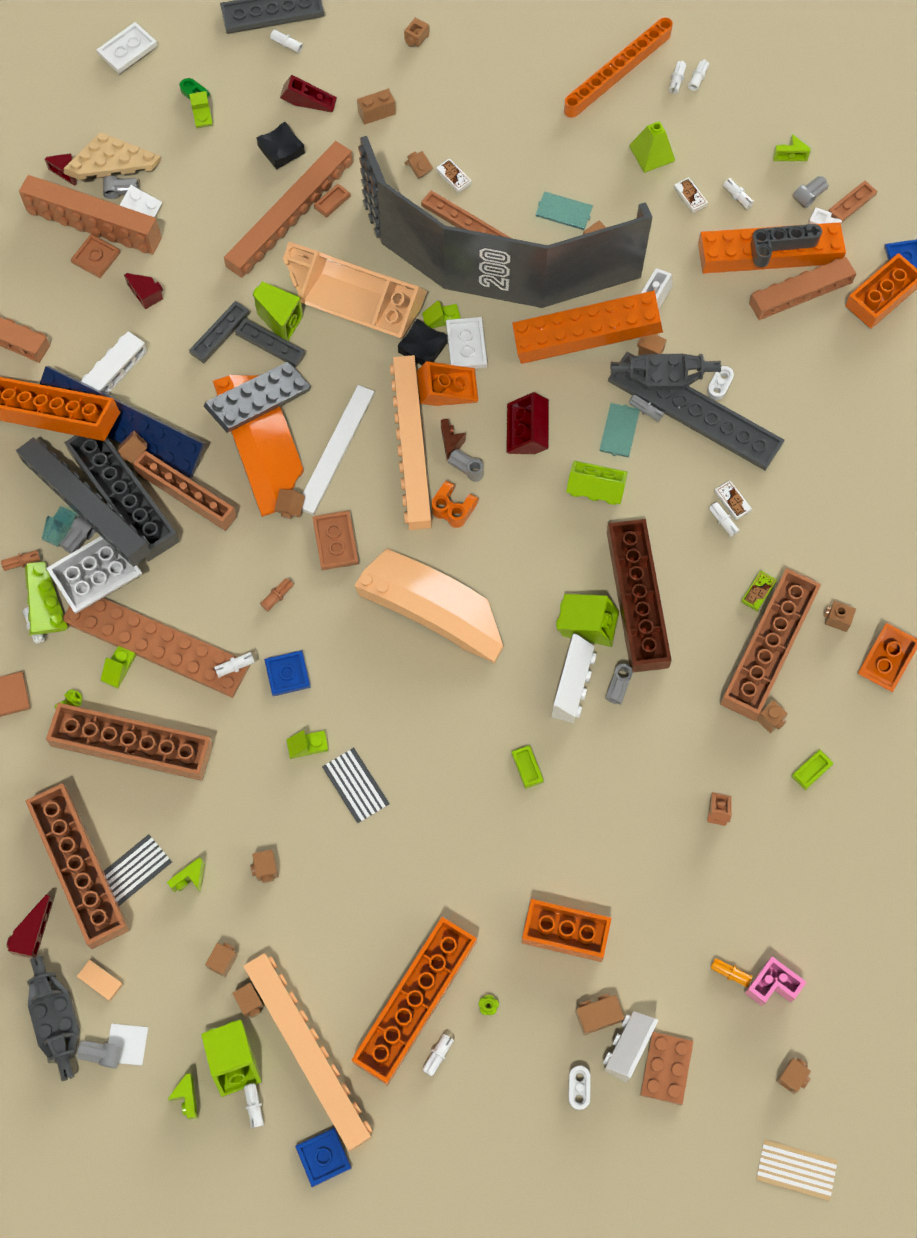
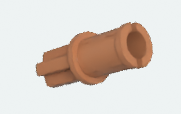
M35 550L22 555L18 553V556L4 559L1 561L3 570L7 571L21 566L24 568V565L27 563L40 562L41 560L38 551Z
M287 578L284 579L275 589H271V593L260 602V605L269 612L279 600H283L282 597L293 587V583Z

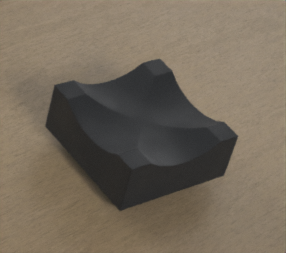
M286 122L281 123L273 131L256 137L258 147L275 169L305 154L304 144L294 135Z
M416 319L408 334L398 344V353L403 356L415 355V362L423 365L426 361L434 362L447 344L448 335L436 331L421 320Z

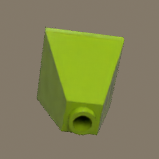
M660 121L646 126L629 145L644 173L675 162L667 133Z

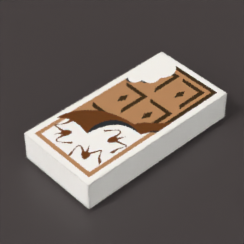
M450 158L436 167V172L457 193H460L472 183Z
M689 177L674 185L675 191L692 213L708 205L707 200Z
M731 481L715 489L714 493L735 520L751 512L752 508Z

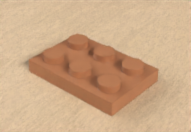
M343 511L313 516L321 570L358 565L350 512Z
M656 1032L652 1033L640 1096L683 1105L694 1041Z

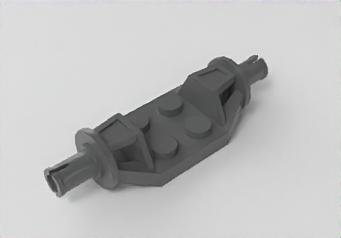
M643 354L634 357L629 355L627 362H611L610 372L611 374L627 373L629 380L635 381L647 390L685 389L697 380H702L705 372H721V361H705L703 354H699V356L688 354ZM697 369V373L688 375V370ZM633 370L644 371V376L633 373Z
M36 956V959L34 957L30 959L34 977L27 981L29 986L28 1009L39 1048L47 1056L48 1063H57L61 1081H66L68 1078H74L69 1059L77 1055L76 1047L80 1036V1029L70 992L57 980L56 973L46 972L43 956ZM49 981H51L55 990H52ZM67 1039H68V1051H66V1044H65V1040H67Z

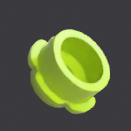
M485 995L478 1003L480 1012L483 1015H494L499 1007L498 1000L494 999L492 995Z

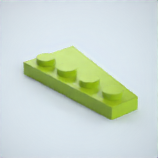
M45 562L27 563L25 566L26 589L28 590L27 604L29 605L28 621L30 622L29 636L66 631L68 628L67 623L63 621L64 615Z

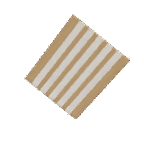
M764 1139L756 1180L830 1201L838 1160Z

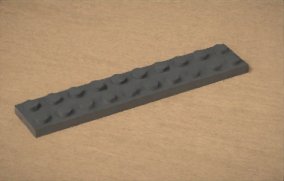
M626 352L620 362H627L629 355L633 357L635 355ZM633 370V373L644 376V371ZM613 373L608 378V382L632 396L640 397L647 403L651 402L652 406L664 412V414L765 471L785 441L690 386L685 389L647 390L635 381L629 380L627 373Z

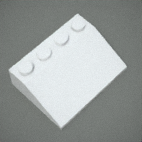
M101 536L46 568L75 614L142 575L137 565L134 567L130 565Z

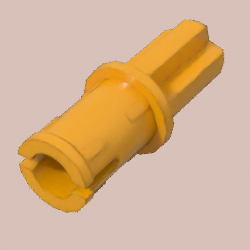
M717 958L714 959L711 965L712 970L727 977L728 981L731 979L746 988L753 977L737 969L735 965L731 966Z

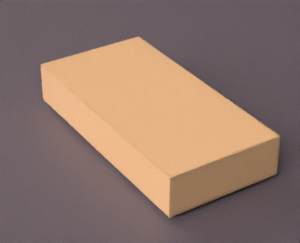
M91 960L87 962L77 975L80 980L109 1001L113 999L123 985Z

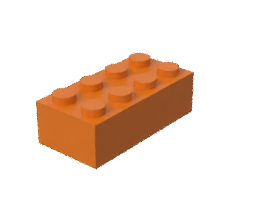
M898 253L852 292L845 306L872 329L917 290V268Z
M531 899L521 943L602 962L612 918Z

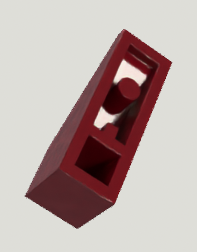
M292 74L284 83L280 95L281 99L295 106L326 112H333L337 99L336 96Z
M45 895L14 929L12 936L10 935L7 941L8 952L13 955L27 958L34 957L36 959L54 901L51 896Z

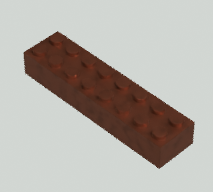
M646 519L608 523L607 538L632 673L667 669L670 667L672 659Z

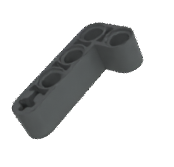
M817 224L755 230L750 243L754 264L758 267H766L769 264L772 251L816 247L822 235V228Z

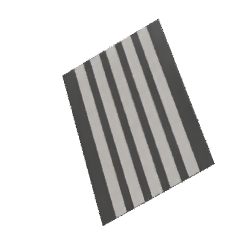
M354 748L322 766L357 823L390 804Z
M149 834L104 870L118 905L120 906L170 865L172 861Z

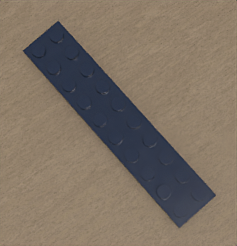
M45 366L39 383L40 385L113 398L50 366ZM113 398L120 414L111 428L108 437L122 443L135 431L148 443L145 451L176 471L188 477H193L206 443Z

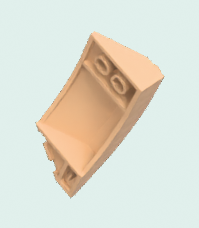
M389 549L384 550L362 572L354 585L359 596L427 627L460 646L461 649L495 663L504 648L488 599L455 579Z

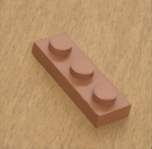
M863 181L832 206L828 212L832 213V218H837L844 222L876 196L877 190L868 182Z

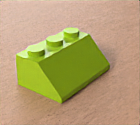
M574 460L566 493H570L574 497H588L592 501L603 500L611 505L621 504L628 472Z

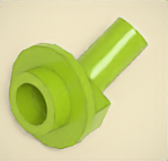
M70 689L64 694L66 699L60 702L79 707L82 705V696L78 691Z

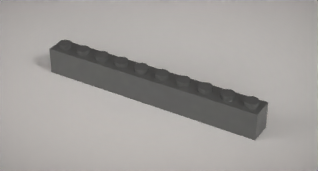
M33 437L16 450L21 461L130 565L136 566L151 553L148 547L150 544L143 535L140 537L137 530L131 524L128 526L121 514L116 515L114 513L115 510L109 503H103L102 497L97 492L94 494L86 482L82 483L76 472L71 473L69 471L70 468L64 461H58L57 455L53 451L49 452L47 446L42 441L38 442Z

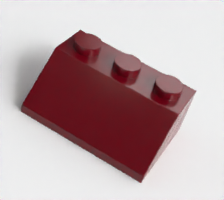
M532 392L507 403L506 453L537 454L549 449V400Z

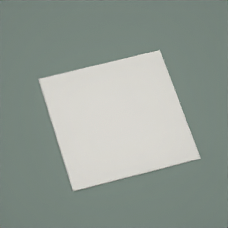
M111 1024L108 1044L122 1047L118 1063L142 1066L148 1027Z

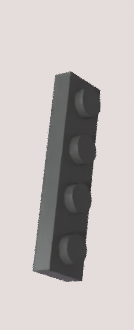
M235 301L189 349V353L204 363L241 324L244 318L250 314L249 310Z
M244 318L235 331V334L284 362L289 361L295 368L306 354L305 350Z

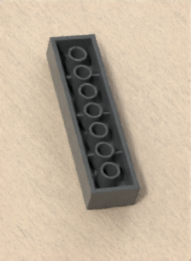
M75 435L64 442L68 452L106 504L109 503L113 507L116 515L121 514L126 520V524L128 526L131 524L137 530L140 537L143 535L150 543L148 547L151 553L145 558L147 562L180 542L173 527L108 438L105 441Z

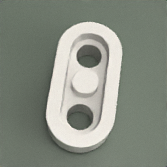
M721 366V372H715L707 391L710 398L720 400L725 396L734 377V372L730 367Z
M583 1066L574 1067L569 1074L568 1101L575 1110H583L590 1103L591 1076L588 1069ZM581 1074L583 1080L577 1081L575 1076ZM578 1095L583 1098V1102L577 1103L575 1101V1097Z

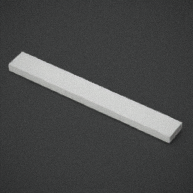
M360 385L357 386L302 494L305 496L302 507L303 512L314 516L375 395V391Z

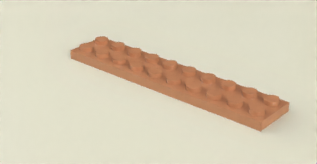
M104 598L76 614L69 606L63 616V621L75 629L116 647H123L134 652L136 656L231 698L235 696L250 667L248 665L239 669V672L234 671L218 678L214 666L230 661L232 657L235 659L237 658L236 656Z

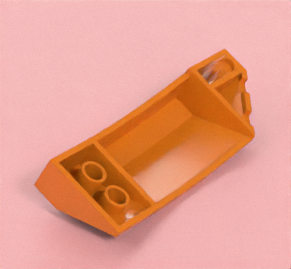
M229 375L213 380L216 395L223 394L259 375ZM280 406L231 431L262 517L276 512L274 509L279 489L293 490L296 480L304 472Z

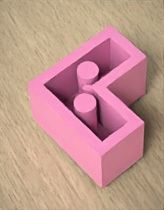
M771 957L745 994L762 1006L767 1002L772 993L776 991L791 1003L807 982L774 957Z

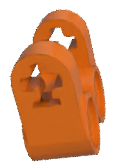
M446 480L432 499V514L436 518L445 519L452 527L459 528L465 524L477 506L479 498L469 494L463 504L451 502L449 498L454 491L455 485ZM438 505H444L445 507H444V508H438L437 506H438ZM453 514H460L461 516H460V517H454V516H452V515H453Z

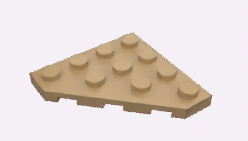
M100 132L64 168V174L78 180L87 179L86 176L96 175L98 178L111 176V173L120 172L121 174L135 173V170L138 169L152 171L161 162V156Z

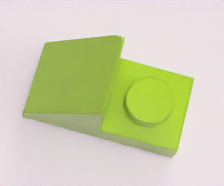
M206 91L189 94L196 129L213 126Z
M792 134L789 145L775 146L773 161H808L811 148Z
M438 300L422 312L424 323L430 328L446 326V320L461 319L457 303L441 307Z
M118 646L111 659L106 657L100 680L118 689L136 658V654Z
M303 730L286 739L290 759L329 751L325 731L305 734Z
M200 857L167 881L173 892L186 888L190 880L201 892L205 866Z
M189 1073L183 1077L168 1097V1100L177 1101L185 1099V1102L182 1103L183 1116L187 1115V1119L193 1120L198 1119L194 1079L193 1075Z

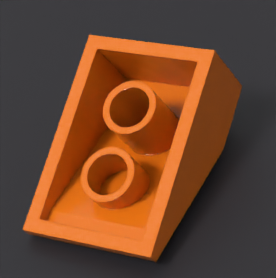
M426 361L417 370L420 404L442 406L478 402L475 368Z
M886 623L858 674L893 692L917 650V638Z

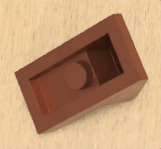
M442 419L441 432L446 459L448 460L451 453L456 449L459 450L465 443L466 433L454 434L453 425H449L448 419Z

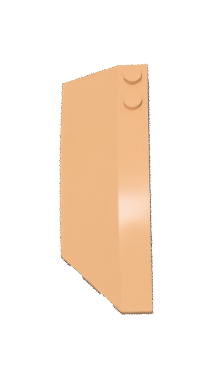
M288 242L283 256L284 263L289 269V275L294 287L297 289L301 303L401 339L420 311L427 293L426 290L419 286L362 268L292 242Z

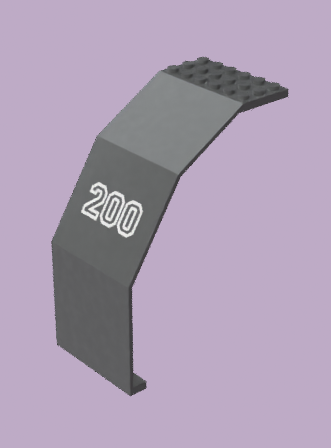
M368 137L360 138L361 145L358 146L361 156L359 161L362 167L360 172L362 175L363 205L365 210H369L368 217L370 223H374L376 238L379 237L385 247L444 289L544 308L633 281L642 276L653 218L646 202L639 204L636 219L550 245L445 226L386 184Z

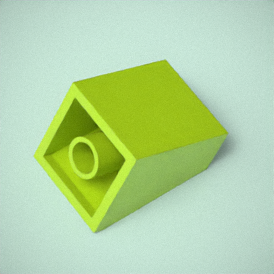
M262 281L253 292L257 314L277 336L289 341L303 318L301 299L296 295Z
M564 594L563 601L560 603V616L556 621V628L561 635L572 638L573 634H577L587 642L612 647L619 610L608 596Z
M242 1020L229 1022L227 1025L212 1028L201 1034L211 1076L221 1097L243 1090L245 1085L262 1083Z

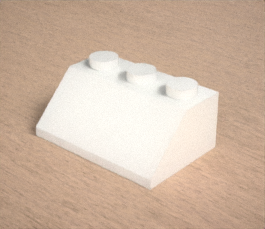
M633 1011L631 1016L627 1014L621 1025L625 1027L622 1034L617 1033L612 1043L615 1046L612 1054L608 1052L603 1061V1064L606 1065L604 1071L627 1082L631 1078L659 1020Z

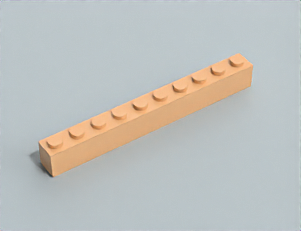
M415 355L393 357V364H390V374L394 375L395 380H391L392 391H396V396H393V405L398 410V412L394 413L395 424L399 423V429H396L397 440L401 441V445H397L398 456H402V462H399L400 473H404V478L401 479V490H405L406 494L402 495L403 507L407 506V512H404V523H408L409 530L431 528V515Z
M264 953L244 965V969L348 1151L351 1152L370 1140L371 1136L369 1133L372 1132L367 1120L362 1122L359 1114L362 1113L356 1101L351 1103L348 1095L351 1094L345 1083L340 1084L337 1077L340 1076L334 1064L330 1066L326 1059L330 1056L324 1046L319 1048L316 1042L319 1037L313 1028L308 1029L305 1023L308 1021V1018L303 1010H297L295 1004L298 1001L293 992L288 994L285 986L288 984L283 975L280 974L278 976L274 970L278 966L272 956L268 958Z

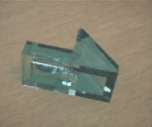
M60 506L53 518L47 516L42 540L59 547L61 541L71 529L72 523L78 517L77 514Z

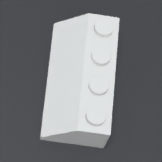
M573 634L551 716L552 718L574 723L576 717L580 718L582 707L579 706L580 699L584 700L587 692L584 684L590 681L592 671H589L590 664L594 665L597 655L593 653L595 646L577 634Z

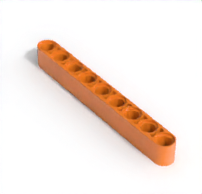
M667 17L659 19L565 98L564 114L570 118L579 115L671 37L672 20Z

